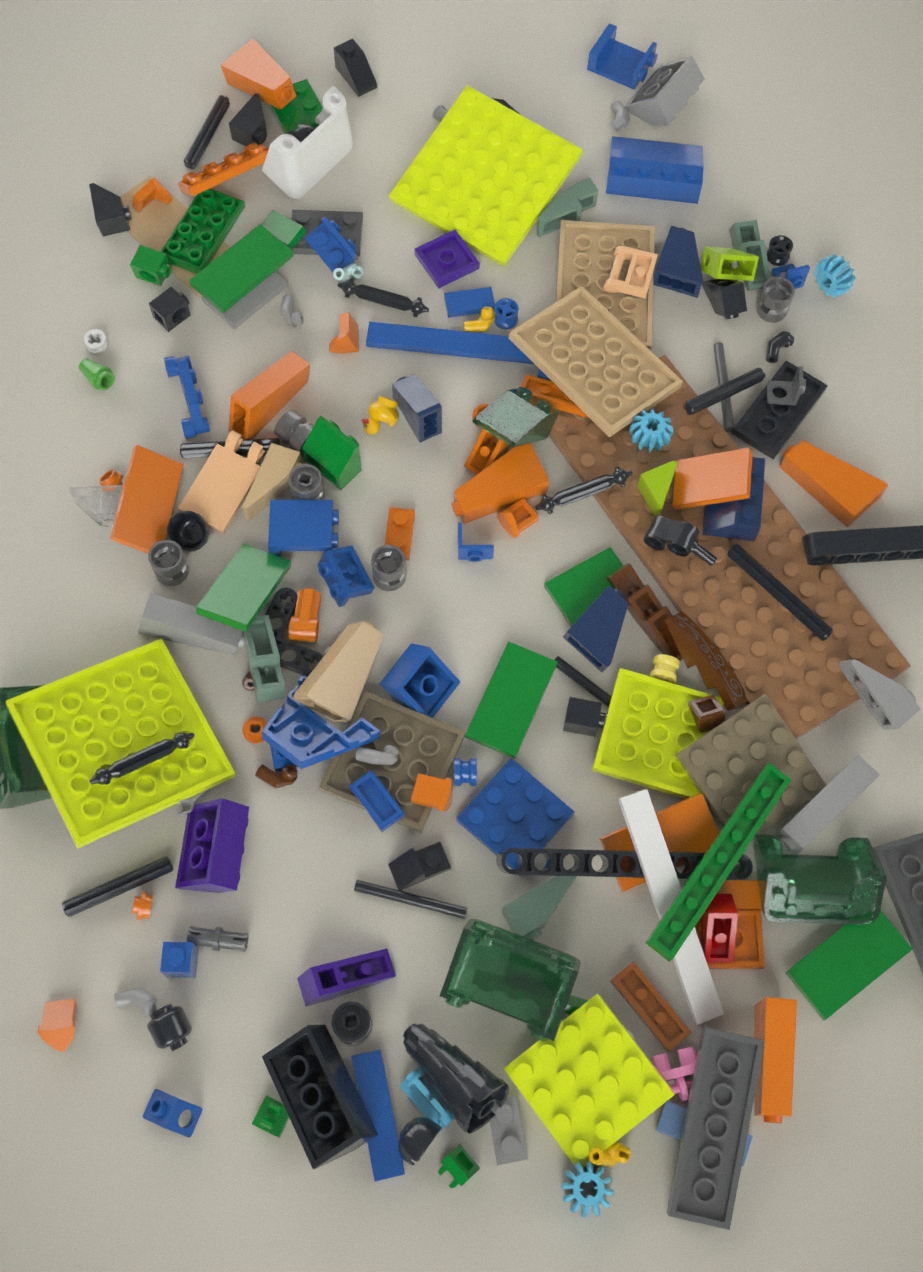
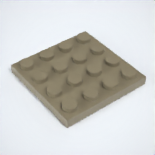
M365 691L348 728L363 717L380 730V738L360 747L384 752L385 746H394L399 751L396 757L398 760L392 765L369 764L356 760L355 756L358 748L352 749L333 757L320 783L319 790L364 809L350 790L349 785L373 770L405 813V816L396 823L422 833L433 808L411 802L418 774L446 779L466 732Z
M766 694L761 695L675 754L699 792L703 794L705 801L722 827L767 763H771L792 779L752 841L812 799L827 786Z

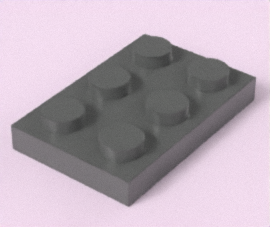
M292 210L291 220L306 229L305 234L296 246L291 249L293 254L317 255L306 242L305 237L323 223L321 219L326 217L329 222L333 219L342 229L339 234L345 240L349 238L357 247L355 253L357 256H360L363 212Z

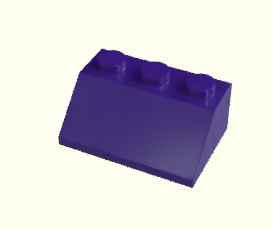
M223 798L194 804L193 810L187 813L175 885L176 889L214 893L237 891L240 881L241 860L244 853L245 833L249 822V806Z

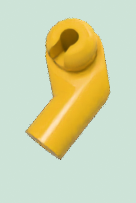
M482 308V315L478 320L464 321V331L475 333L487 331L495 321L493 308Z
M615 1142L606 1150L594 1148L589 1153L591 1163L607 1168L615 1166L618 1162L622 1164L627 1163L631 1157L630 1148L623 1146V1143Z

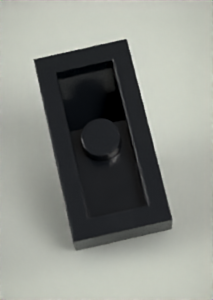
M441 842L415 851L413 847L388 864L396 886L400 891L451 870V865Z

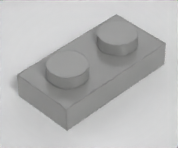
M517 1096L507 1097L501 1108L495 1104L492 1111L496 1115L490 1120L497 1165L528 1160Z

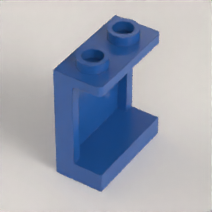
M270 500L269 553L281 557L282 551H327L338 548V533H334V525H339V510L334 509L333 500Z

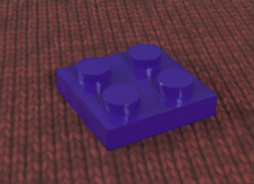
M456 229L414 249L416 258L438 289L480 268L479 261Z

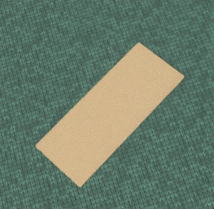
M149 176L123 194L121 199L124 206H129L132 220H129L130 230L127 232L141 245L161 251L188 208L167 190L173 199L168 205L154 198L140 212L132 207L133 195L153 178ZM223 242L211 262L227 251L230 246ZM171 264V272L201 298L202 295L191 287L189 280L196 274Z

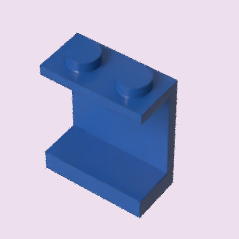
M609 23L589 52L587 70L635 90L639 82H644L649 67H653L658 57V54L655 53L657 43L652 42L646 53L616 41L617 26Z

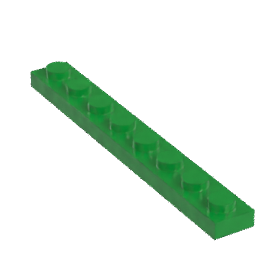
M767 763L646 940L645 943L668 962L673 960L792 779L771 763Z

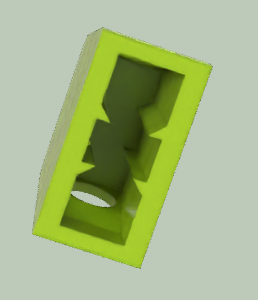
M706 246L701 256V271L716 279L754 281L759 256L733 248ZM732 262H739V266L734 268Z

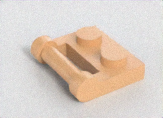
M617 246L613 254L615 257L609 278L605 281L604 290L609 293L620 292L646 299L658 254L626 246ZM626 259L631 260L625 281L618 280L623 262Z

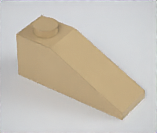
M271 443L242 506L246 520L250 521L270 505V500H276L290 488L288 481L290 472L298 465L304 464L302 463L299 451Z

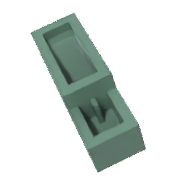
M590 177L564 190L544 209L538 218V237L559 230L561 220L580 221L582 211L596 206L598 189Z
M757 220L734 223L729 229L733 249L759 256L754 281L743 280L748 291L763 289L764 283L771 276L764 240L760 239Z
M269 615L258 616L247 632L243 631L257 703L285 698V682L280 667V655Z

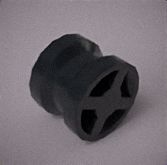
M783 235L773 237L769 242V249L766 253L767 260L775 266H783L788 263L793 249L792 240Z

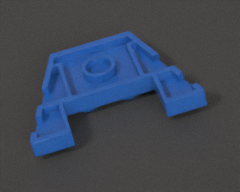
M305 674L300 676L295 689H291L283 706L276 710L262 730V739L300 769L380 738V730L363 717L345 731L340 732L306 705L294 700V694L307 678Z

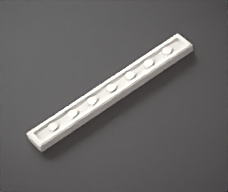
M644 789L618 798L660 921L681 890V886L648 790ZM694 927L673 958V962L694 1023L698 1025L722 1016L724 1012Z

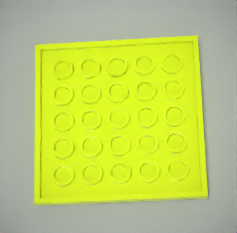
M466 85L391 191L389 199L445 233L456 229L467 246L505 267L582 157L583 149Z
M162 638L6 700V706L77 849L173 806L183 799L195 796L235 777V771ZM184 732L194 733L195 735L190 740L187 748H176L170 755L120 778H112L107 785L89 783V780L95 775L98 768L108 769L114 762L164 739H173L175 733Z

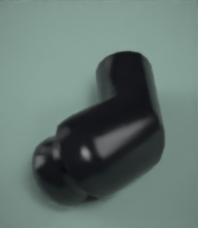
M782 331L769 340L766 354L767 362L776 363L780 348L783 346L788 348L789 345H793L794 337L790 332Z

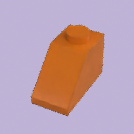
M498 419L485 423L464 467L476 475L508 453L518 432Z

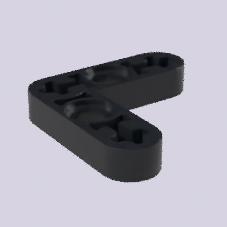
M281 588L275 593L265 614L269 615L270 620L280 618L283 621L280 628L273 629L280 655V667L301 675L305 674L308 677L313 670H310L309 664L306 662L313 663L314 660H317L319 663L323 655L283 639L289 627L290 619L295 614L297 593L291 588ZM287 597H290L292 603L287 602L284 607V613L281 612L283 607L281 599L286 600ZM286 650H293L297 654L296 658L290 662L284 661L281 657ZM302 655H304V660L306 662L301 661Z

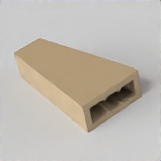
M368 621L349 624L296 691L293 699L335 723L351 721L384 634L376 630L375 625Z

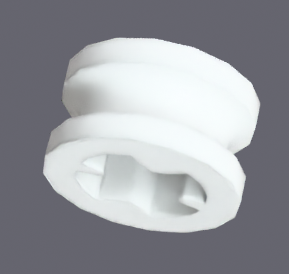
M93 329L84 336L85 345L90 353L98 355L107 350L109 344L103 331Z

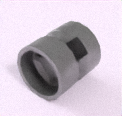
M772 277L764 283L756 307L757 314L761 319L766 322L777 323L786 317L795 293L794 285L791 281L783 277Z
M293 409L286 412L278 420L274 428V435L285 444H289L292 450L299 451L301 457H303L302 447L314 425L312 423L308 424L307 419Z
M302 464L290 472L288 481L293 500H324L325 492L322 475L317 467L310 464Z
M162 540L151 547L148 553V560L158 581L166 586L181 584L189 574V566L180 545L171 540Z
M384 545L377 548L371 558L374 583L385 591L399 589L406 580L404 553L393 545Z

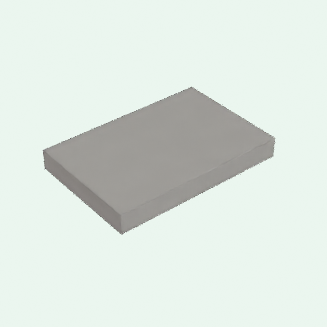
M274 272L225 313L220 312L203 296L201 298L207 306L231 327L236 329L287 288L288 284L284 278L277 272Z

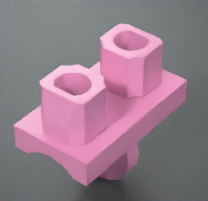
M694 1047L676 1051L681 1067L674 1069L670 1067L667 1053L652 1056L650 1061L665 1081L675 1080V1084L669 1085L675 1094L678 1093L681 1101L688 1100V1090L691 1089L692 1080L685 1081L684 1077L692 1076L694 1073L697 1058Z

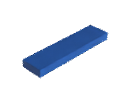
M381 1049L351 1056L358 1093L378 1133L376 1137L367 1142L374 1181L405 1175L403 1161L398 1151L399 1140Z

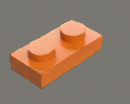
M389 507L385 545L398 547L404 553L405 560H410L415 510Z

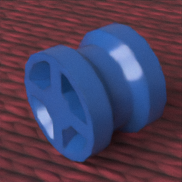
M509 298L497 301L494 308V323L497 327L504 330L515 327L518 321V304Z
M454 758V786H461L463 783L477 786V758H471L469 761Z

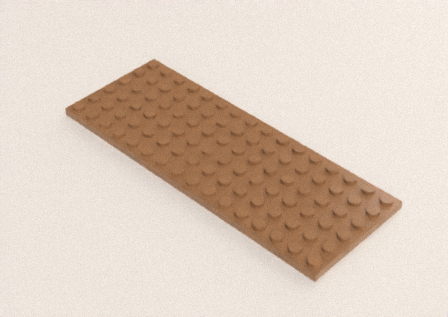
M666 355L659 357V359L683 383L681 388L652 407L656 414L663 411L664 418H671L670 426L673 427L670 443L667 446L663 445V449L660 452L653 448L652 452L649 453L646 447L639 450V443H632V435L629 433L632 422L609 437L590 418L569 412L560 411L543 420L542 428L582 482L604 474L613 475L615 467L618 466L625 471L632 470L633 474L627 479L624 487L615 483L610 489L592 496L678 612L683 611L697 624L721 652L745 691L748 700L745 702L746 705L761 695L766 694L796 740L861 699L837 665L840 661L855 659L890 679H894L911 667L906 658L832 565L811 566L807 564L802 543V537L807 535V533L765 480L761 528L753 542L702 535L705 505L677 510L672 506L674 473L660 516L680 522H688L698 528V544L717 557L716 562L712 566L692 552L687 557H681L673 554L667 548V545L664 550L659 551L650 548L644 543L643 538L655 516L637 487L640 474L671 461L739 449L708 408L693 415L687 414L683 406L686 401L696 397L697 394ZM739 544L833 628V633L824 641L819 639L728 557L729 549L733 545Z

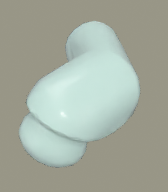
M351 263L343 269L336 268L333 272V277L342 282L349 281L350 278L353 279L354 277L360 279L363 276L364 269L362 266H358L357 263Z

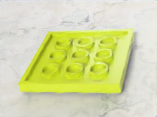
M620 668L592 771L684 799L700 793L675 754L707 733L699 732L688 702L710 696L711 694ZM715 696L723 708L724 703L721 697Z
M599 993L504 1068L574 1165L579 1162L582 1168L590 1161L589 1153L592 1149L606 1150L675 1095V1092Z

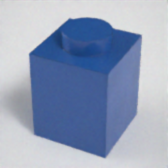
M163 942L160 972L166 977L196 978L198 947L193 942Z

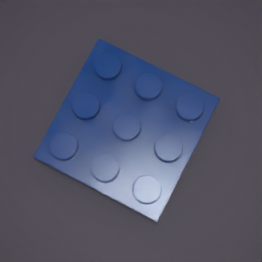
M511 758L458 815L456 821L497 856L504 848H545L574 815L575 811ZM510 853L507 855L505 863L513 869L518 863V858L514 853Z

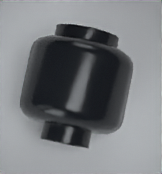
M170 1003L149 1015L151 1020L147 1024V1029L158 1048L165 1049L170 1047L171 1051H174L188 1042L186 1036L191 1033L192 1025L182 1007H173Z

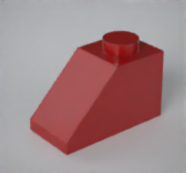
M716 894L701 916L702 949L707 963H733L738 911L732 894Z

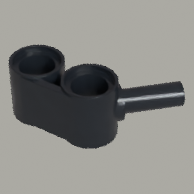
M659 515L655 516L643 538L644 543L655 550H664L667 545V548L673 554L681 557H687L692 552L710 566L717 560L716 556L698 544L699 530L688 522H680Z

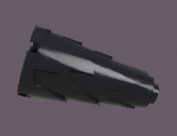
M414 1023L405 1030L403 1044L406 1052L424 1073L423 1077L440 1096L439 1100L454 1117L459 1127L465 1133L467 1131L471 1134L486 1125L496 1115L492 1111L495 1104L501 1108L505 1103L510 1090L508 1084L503 1079L498 1078L479 1061L475 1062L458 1046H453L433 1029H429L424 1024L417 1025Z

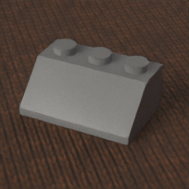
M692 56L660 65L625 108L630 114L652 126L659 124L667 125L675 119L674 115L686 106L689 97L699 90V86L705 78Z

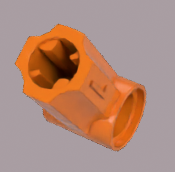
M309 588L298 591L295 614L291 617L289 624V640L317 642L321 592Z

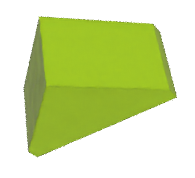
M676 461L668 462L640 474L637 487L654 516H660L677 467L678 462Z

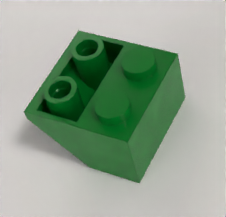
M323 416L317 418L302 447L304 461L317 467L321 475L341 491L362 471L359 443L351 435L346 436L341 432L339 426L334 421H328Z

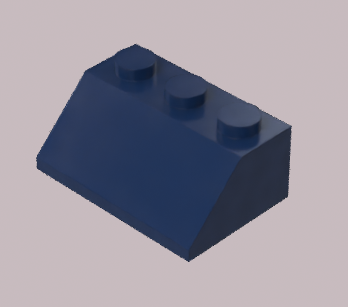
M752 457L750 498L705 505L702 535L755 541L761 528L765 458Z

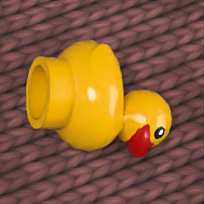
M379 395L377 402H373L368 407L370 418L361 420L365 433L368 435L377 434L380 430L379 421L388 423L389 427L394 426L399 419V413L396 409L398 402Z

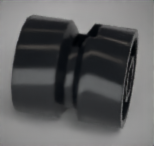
M349 1001L342 1003L332 1015L331 1024L335 1035L342 1043L348 1046L363 1044L372 1033L373 1024L370 1014L358 1002Z

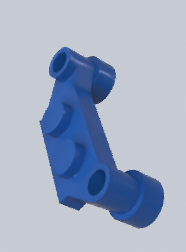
M174 356L164 358L168 378L179 375L190 418L181 419L185 439L195 438L196 434L210 432L207 417L202 418L199 405L203 404L200 389L195 390L194 384H197L195 370L192 369L190 357L174 358Z

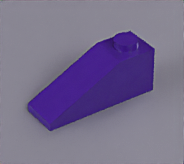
M386 948L310 967L297 980L305 1006H310L396 977L388 949Z

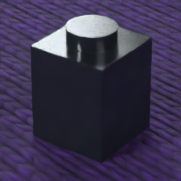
M569 697L563 731L595 737L597 729H603L605 713L601 712L602 703Z

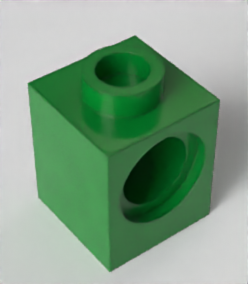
M139 245L130 263L136 278L162 286L165 278L167 279L171 274L172 267L166 253Z

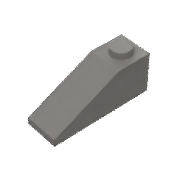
M852 659L840 661L837 664L883 730L899 729L921 710L915 702V696L906 687L863 663Z

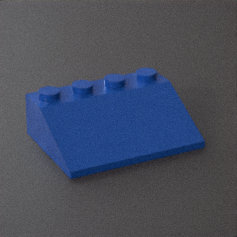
M612 136L606 194L698 204L703 183V146Z

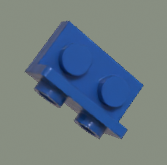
M324 217L321 219L323 223L306 236L305 240L333 273L336 268L343 269L358 259L355 253L357 247L349 238L345 240L339 234L342 229L333 219L329 222Z
M353 546L327 550L318 563L319 573L324 578L330 595L335 599L338 607L345 606L349 598L371 594L375 588Z

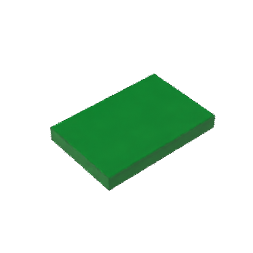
M609 547L545 582L544 588L569 625L572 626L608 586L611 587L606 578L624 565L612 548Z

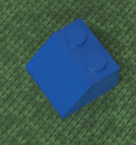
M411 643L379 685L401 706L433 718L459 685L460 680L430 647Z

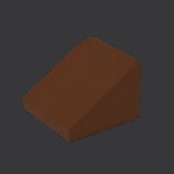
M714 695L688 702L700 733L710 731L725 721V710Z

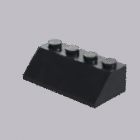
M307 1025L261 1056L313 1170L356 1150L378 1135L326 1025Z

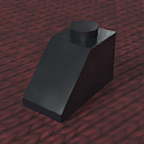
M353 38L333 47L335 68L358 97L378 88L366 55Z
M256 93L229 122L232 140L243 146L252 143L260 145L267 138L261 101Z
M95 183L89 184L95 220L102 236L129 231V220H132L129 206H124L120 196Z
M715 278L702 282L704 291L715 314L723 316L725 319H733L739 317V313L747 311L744 283L742 281Z

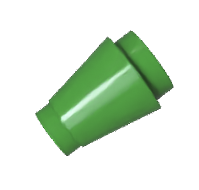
M88 358L83 359L79 364V370L95 389L107 390L113 385L115 377L110 368Z

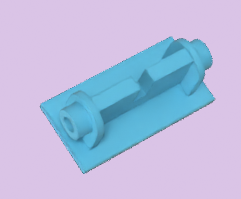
M418 1067L406 1077L399 1087L425 1117L442 1127L439 1131L440 1133L454 1117L439 1100L440 1096L423 1077L424 1073Z

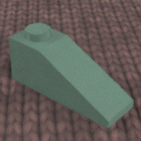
M556 876L503 906L502 914L518 942L524 939L527 942H531L543 934L541 930L546 926L577 876Z

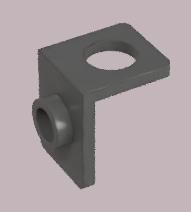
M802 366L798 367L792 382L771 380L767 382L768 404L796 405L800 394H804L806 388V379H803ZM777 387L783 388L787 395L784 398H777L773 394V389Z

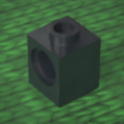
M172 287L149 302L153 318L168 332L191 316L188 307L190 304L189 300L182 292L178 293Z

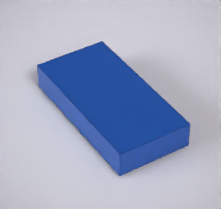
M492 287L444 293L448 318L481 314V309L484 307H491L493 310L495 308Z
M373 770L349 785L350 790L381 832L405 816V813Z

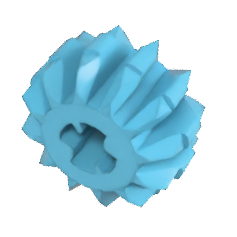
M836 254L822 259L816 265V270L813 272L817 278L815 283L819 284L820 290L825 291L826 296L831 295L835 298L843 293L845 294L851 289L856 279L852 274L854 269L849 266L850 261L845 262L843 256L838 257Z
M653 408L649 414L642 410L640 416L635 415L629 429V433L632 435V443H639V450L646 447L649 453L652 452L653 448L660 452L663 449V445L667 446L670 443L673 434V427L670 426L671 418H664L663 411L656 414Z
M591 1161L587 1162L584 1173L582 1165L578 1162L574 1165L577 1176L569 1170L565 1172L566 1177L572 1180V1183H561V1188L571 1189V1194L565 1195L562 1199L564 1202L572 1199L575 1200L570 1208V1211L573 1213L582 1205V1217L587 1218L589 1206H591L594 1215L599 1216L601 1213L597 1203H600L605 1208H609L610 1203L603 1198V1195H614V1190L604 1189V1184L612 1182V1178L608 1176L601 1180L600 1176L605 1169L603 1166H599L595 1173H592L593 1163ZM591 1181L594 1184V1187L591 1189H595V1193L593 1196L586 1195L583 1197L580 1193L583 1191V1189H580V1184Z

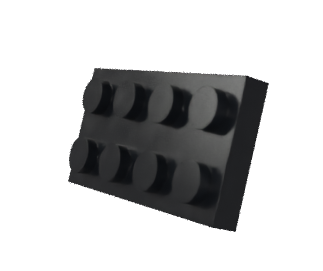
M786 360L772 377L771 381L792 382L798 367ZM803 371V379H806V388L804 394H800L796 405L768 404L766 385L735 425L731 434L774 460L824 394L828 385ZM777 387L773 389V394L777 398H784L787 395L783 388Z

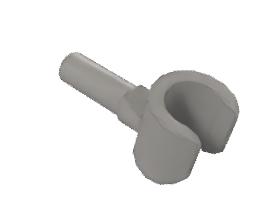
M208 789L179 801L175 805L182 803L183 809L177 815L190 813L194 808V803L211 790Z

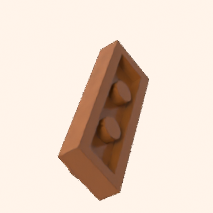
M634 961L610 980L612 985L667 1053L692 1033Z

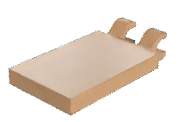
M233 430L229 433L224 447L219 444L215 446L178 507L180 512L193 511L200 514L208 522L209 527L222 534L226 533L244 503L261 467L258 463L265 454V451L262 450L264 447L256 442L251 445L247 458L236 454L243 439L240 438L241 434Z

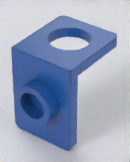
M788 264L773 268L771 273L773 277H780L782 272H786L784 278L791 281L794 289L804 286L810 266L804 265L795 268L794 264Z
M458 522V560L479 562L483 559H493L494 545H462V522Z
M155 1089L145 1109L143 1118L167 1130L191 1137L203 1109L164 1091ZM185 1110H190V1122L186 1126L180 1127L178 1121L181 1113Z

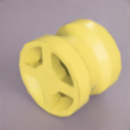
M661 654L654 656V670L651 671L650 677L676 684L677 676L675 672L679 669L680 661L669 655Z

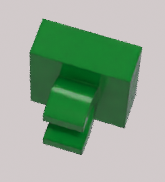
M266 1095L252 1125L280 1138L290 1118L283 1103Z
M459 1144L441 1161L443 1166L440 1167L438 1174L441 1176L448 1171L454 1177L449 1187L455 1188L458 1184L463 1186L480 1167Z

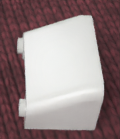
M334 85L322 98L323 109L315 119L319 126L300 143L294 136L282 134L270 144L262 171L284 193L293 199L304 197L349 154L353 147L346 100Z

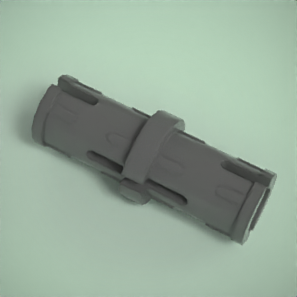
M194 926L189 927L188 932L191 934L187 935V942H193L199 946L212 947L215 951H220L223 948L246 952L247 945L245 943L248 944V933L223 931L222 927H216L215 930Z

